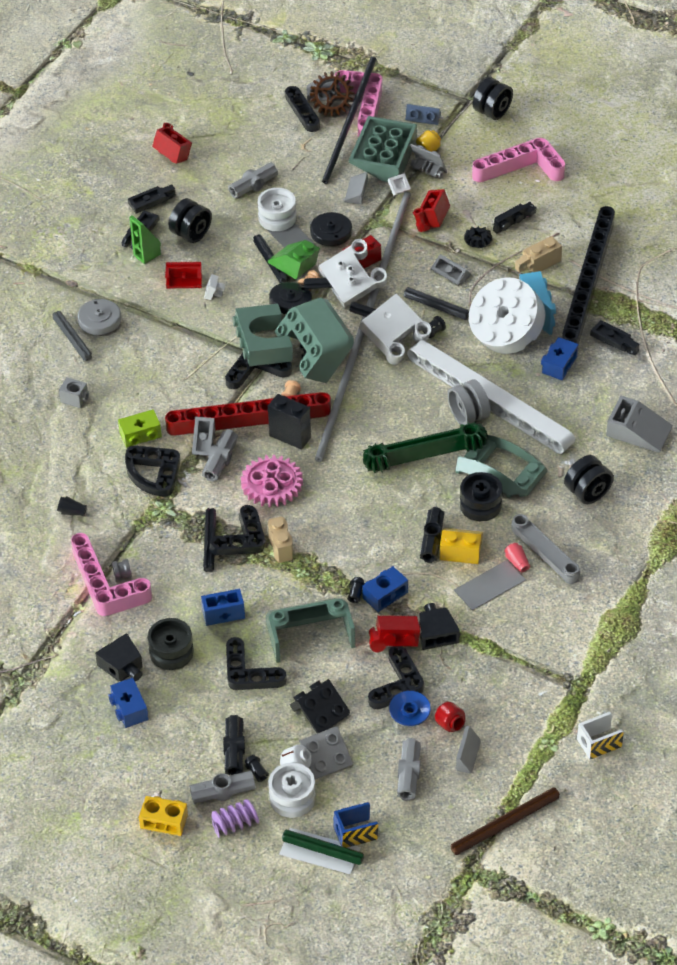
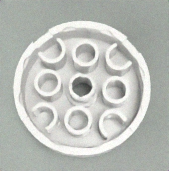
M500 278L484 286L475 296L469 311V324L473 334L487 348L501 354L516 353L525 349L526 345L532 340L535 341L539 336L545 322V308L542 300L527 283L516 278Z

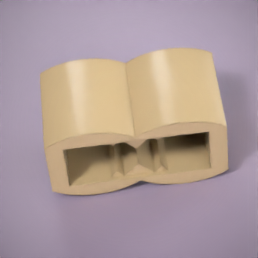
M282 516L269 519V542L273 547L275 560L278 563L293 560V540L288 532L287 521Z

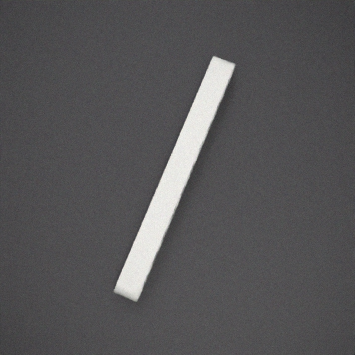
M420 340L407 351V355L413 363L451 387L463 386L465 382L472 379L477 380L486 392L491 412L556 453L562 454L575 443V437L568 429L428 342Z

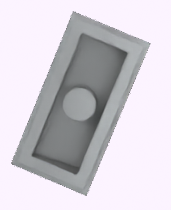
M367 172L350 178L344 200L346 203L362 204L368 182Z
M441 254L430 268L458 286L471 275L467 269Z
M470 726L465 727L456 758L457 771L469 774L473 771L481 743L480 738Z

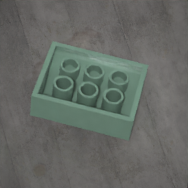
M368 116L351 153L349 163L385 182H388L387 180L391 177L403 174L413 151L410 145L416 144L417 124Z

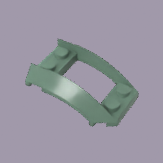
M492 435L487 436V444L483 445L482 449H476V452L470 450L464 457L458 456L455 470L458 474L460 472L467 473L468 475L475 472H486L496 476L502 483L503 493L506 494L507 498L517 494L520 497L528 496L548 472L543 463L524 448ZM496 448L509 451L529 463L515 481L484 464Z

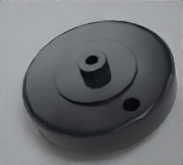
M336 212L323 213L312 220L310 234L312 239L318 244L338 246L350 239L352 223L343 214Z
M294 282L280 283L274 286L269 293V304H278L282 314H287L295 306L312 301L311 291L305 289L304 285Z

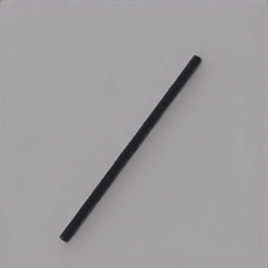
M370 57L322 178L324 184L329 182L377 59L375 57Z

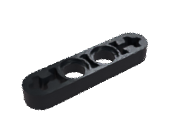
M296 86L287 87L285 89V98L304 128L309 132L318 131L320 120L300 89Z

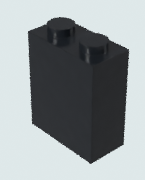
M277 394L268 405L269 436L302 450L311 439L310 407Z

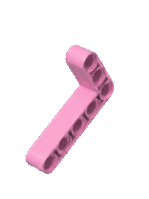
M337 71L340 72L339 78L346 75L345 81L350 79L351 83L348 86L353 85L354 89L350 91L356 94L365 72ZM371 73L363 93L358 117V137L367 117H377L382 96V76L378 73ZM338 83V85L340 86V93H346V90L343 87V85Z
M536 138L475 160L473 162L472 178L476 182H484L538 163L551 180L561 181L564 178L565 161L546 139Z
M77 533L72 536L73 555L98 614L108 616L151 601V584L146 578H139L109 587L88 536L84 533Z

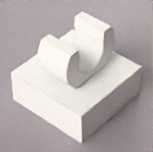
M405 173L387 180L393 196L408 192L411 189Z
M211 275L206 286L205 299L211 300L213 294L216 297L222 296L225 284L217 283L218 276Z

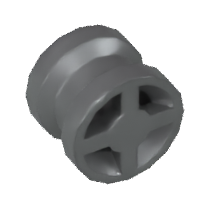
M123 559L122 562H112L116 581L123 577L132 578L128 559Z

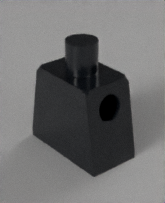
M435 603L426 604L424 606L425 611L419 613L422 650L459 643L460 630L449 610L445 607L437 609Z
M127 633L95 652L97 666L117 681H123L128 677L138 681L142 677L143 673L140 671L143 667L141 654Z

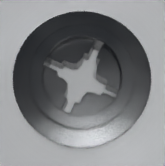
M471 227L470 230H466L464 241L467 245L474 248L486 247L492 241L491 231L486 230V227Z

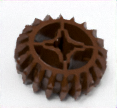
M333 71L330 72V76L324 72L325 78L319 75L318 79L320 82L314 80L313 83L316 87H310L311 90L315 91L309 93L311 97H314L310 101L311 103L317 102L313 107L314 109L320 107L319 113L325 110L324 116H327L328 112H331V117H334V112H337V115L340 116L339 110L342 109L346 113L344 107L351 108L348 102H353L354 100L350 97L355 95V92L350 91L354 89V86H348L351 81L350 79L345 81L346 75L339 78L340 72H337L336 76H334ZM333 81L329 88H321L325 83ZM338 83L345 88L346 96L337 91ZM333 90H335L334 92L337 95H333L330 99V95L327 93H331ZM319 93L327 97L326 106L320 102L318 98ZM344 100L340 105L331 107L334 101Z

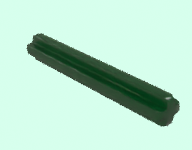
M288 829L282 835L283 842L350 863L361 865L364 859L362 852Z

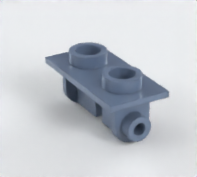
M407 104L405 120L434 125L439 124V118L441 117L440 108Z

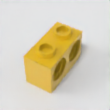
M145 796L139 814L140 828L182 836L188 817L187 803L179 800L162 799L158 796Z

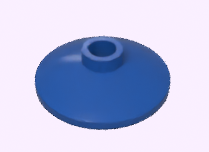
M416 691L398 693L392 698L389 705L391 717L397 723L404 726H416L423 723L429 717L431 710L428 699Z

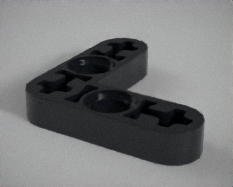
M242 353L226 374L225 381L229 389H238L254 368L285 378L292 374V363L282 362L249 366L247 359H244ZM241 366L247 367L246 370H239L238 368Z
M244 505L240 509L239 520L243 534L214 536L210 540L209 550L212 554L219 556L260 553L264 550L265 536L258 512L254 506ZM247 527H255L257 530L250 531ZM239 542L242 546L236 547L232 543Z
M233 637L227 641L228 686L231 689L280 688L286 684V671L281 667L246 669L244 641L239 637ZM233 646H237L238 653H234ZM240 661L241 665L232 666L231 662ZM254 676H261L263 678L258 682L252 680Z
M393 646L389 649V662L400 680L375 688L369 692L368 703L373 709L378 710L388 707L395 696L391 694L393 689H399L401 692L416 691L422 693L424 690L423 678L403 646ZM394 654L401 656V662H399L398 656ZM404 667H408L412 671L409 673H403L401 672V669ZM411 679H413L414 684L418 685V687L411 685Z

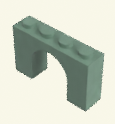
M278 304L235 308V316L232 317L233 326L236 327L237 338L240 337V348H243V357L247 359L249 366L293 361V346L289 336L262 338L254 335L257 332L275 330L282 321V314Z

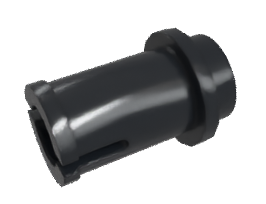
M354 577L350 581L351 588L347 599L351 603L360 602L363 585L365 584L363 578Z
M255 755L246 758L245 767L250 769L256 780L262 782L267 779L269 773L260 763V758Z

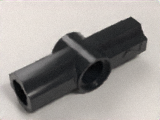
M438 507L428 510L426 525L424 526L420 559L427 563L437 560L445 511Z
M230 715V717L225 718L223 751L225 755V774L228 775L243 773V755H245L244 721L238 715Z

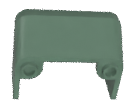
M331 598L269 611L266 614V625L276 663L280 662V646L276 630L331 619L343 618L351 648H355V627L348 603L343 599Z

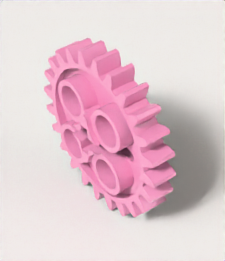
M265 455L264 460L258 457V462L252 460L251 466L246 465V470L242 471L241 488L244 491V495H248V500H254V504L260 501L261 506L268 503V507H271L272 503H275L279 507V502L286 505V500L292 502L293 496L298 497V492L302 491V472H300V467H296V462L290 463V458L284 461L283 456L276 459V456L273 455L269 459Z

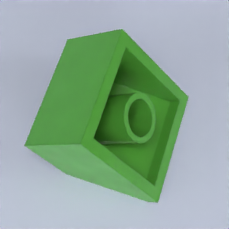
M307 240L287 245L271 257L268 263L297 280L316 265L320 248Z

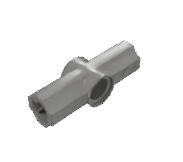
M272 162L255 171L249 169L243 174L241 179L230 184L228 190L233 198H238L250 190L259 191L266 181L278 175V170Z
M227 429L223 431L216 445H212L210 448L208 461L202 471V476L208 481L214 482V480H218L224 466H228L231 461L232 450L238 440V435L233 430Z
M408 738L403 741L402 755L398 764L399 782L397 797L404 801H410L416 797L417 779L420 776L419 757L421 742L414 738Z
M251 771L230 776L220 773L213 780L189 785L194 804L212 799L226 801L233 794L256 789Z

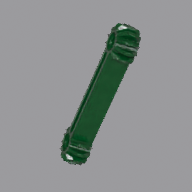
M474 421L473 423L467 422L466 425L460 424L458 429L384 445L383 442L380 444L375 443L373 446L369 445L368 449L363 450V464H365L368 471H374V473L381 471L383 473V470H390V466L465 449L467 452L470 450L476 452V449H482L483 445L487 444V430L483 427L482 423L477 424Z

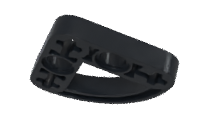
M130 446L125 453L127 474L131 481L141 490L152 495L167 497L174 490L180 466V453L174 449ZM153 454L158 456L156 459L148 458L150 455ZM134 465L160 467L156 483L142 477ZM168 470L173 472L171 475L163 474L165 471Z

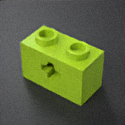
M154 409L118 419L119 432L126 448L162 437L161 424Z

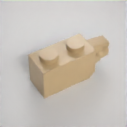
M550 236L524 249L523 255L515 261V269L519 273L528 269L531 272H538L561 262L562 245Z

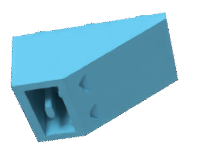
M541 271L519 274V280L527 283L542 300L545 308V322L542 329L549 335H552L553 327H555L554 314H556L555 303L551 302L550 290L547 291L546 278H543Z

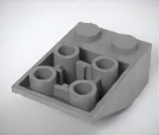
M620 396L607 421L606 436L660 453L673 425L638 400Z

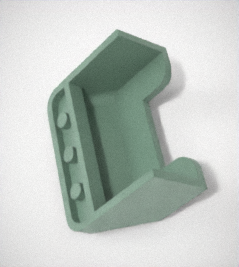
M317 298L291 308L274 331L278 337L289 336L299 339L307 351L299 365L301 373L307 379L323 383L329 381L354 344L352 334L329 300L324 298Z

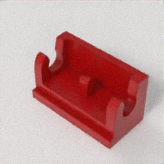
M166 262V289L202 288V263Z

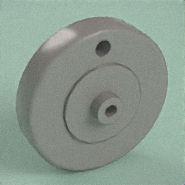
M95 299L85 303L77 314L80 328L92 335L110 333L121 323L120 308L116 303L106 299Z

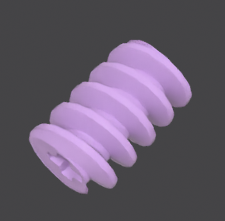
M248 799L243 801V805L237 802L235 808L229 805L227 811L224 808H220L219 814L217 811H212L211 814L212 825L219 838L220 831L225 836L228 835V828L233 833L236 832L235 825H238L242 830L244 828L243 822H246L249 827L251 826L252 819L257 824L259 823L255 807Z

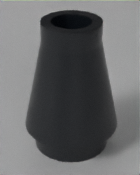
M61 496L57 511L61 512L62 515L85 516L87 505L81 504L68 496Z

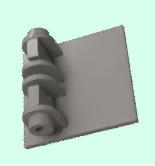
M410 145L416 157L415 160L411 161L413 169L423 173L426 172L427 175L435 178H441L443 172L447 173L439 153L435 151L430 152L421 145Z
M338 726L299 740L300 745L305 746L311 753L310 769L314 779L353 765Z

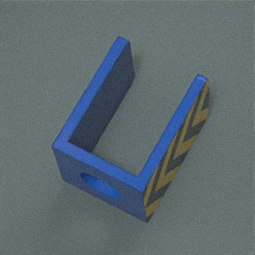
M369 802L334 811L333 827L342 847L348 848L378 839L377 821L344 829L345 826L370 819Z

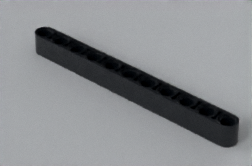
M604 206L599 210L562 332L563 339L578 345L614 227L615 210L609 206Z

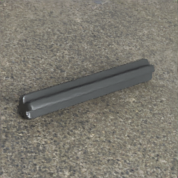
M61 311L54 312L52 314L54 321L84 361L91 360L92 353Z

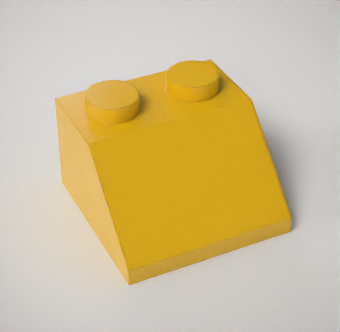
M444 528L440 541V560L479 564L483 532Z

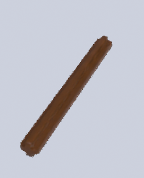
M552 787L451 844L452 852L454 855H459L559 799V791Z

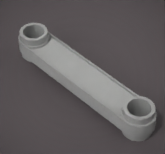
M523 514L515 515L511 525L513 533L518 535L566 583H576L580 577L579 565L573 562L529 521L527 516Z

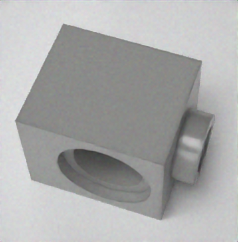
M66 377L59 388L60 402L81 408L89 398L87 383Z

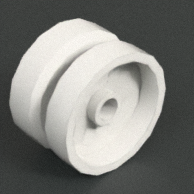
M274 187L263 191L259 195L257 202L259 210L258 220L262 227L270 231H284L295 224L296 198L291 191Z
M285 763L276 767L268 780L271 807L279 815L288 818L301 817L307 814L314 807L316 800L313 773L309 768L298 763Z

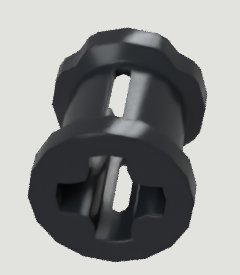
M435 316L429 322L431 326L429 338H433L437 332L446 329V324L441 317Z

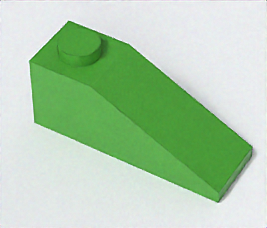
M131 215L129 218L133 255L143 264H146L161 255V243L144 224Z

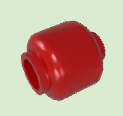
M445 702L437 708L435 721L446 731L455 732L464 726L465 712L453 702Z

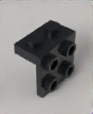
M329 679L322 683L320 680L309 686L311 689L306 694L304 691L293 697L295 701L290 704L293 711L299 708L302 710L316 733L328 730L350 714V710Z

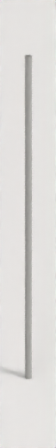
M404 192L379 268H383L385 271L411 196L410 192ZM377 275L375 280L381 281L383 276ZM376 288L370 293L366 306L374 307L380 288ZM360 326L315 456L317 462H321L364 337Z

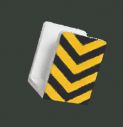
M611 712L578 724L577 740L589 759L622 747L624 734L622 729L596 740L591 739L592 736L611 729Z

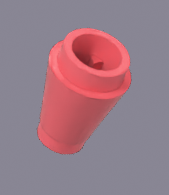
M512 543L505 548V557L521 573L530 568L521 545Z

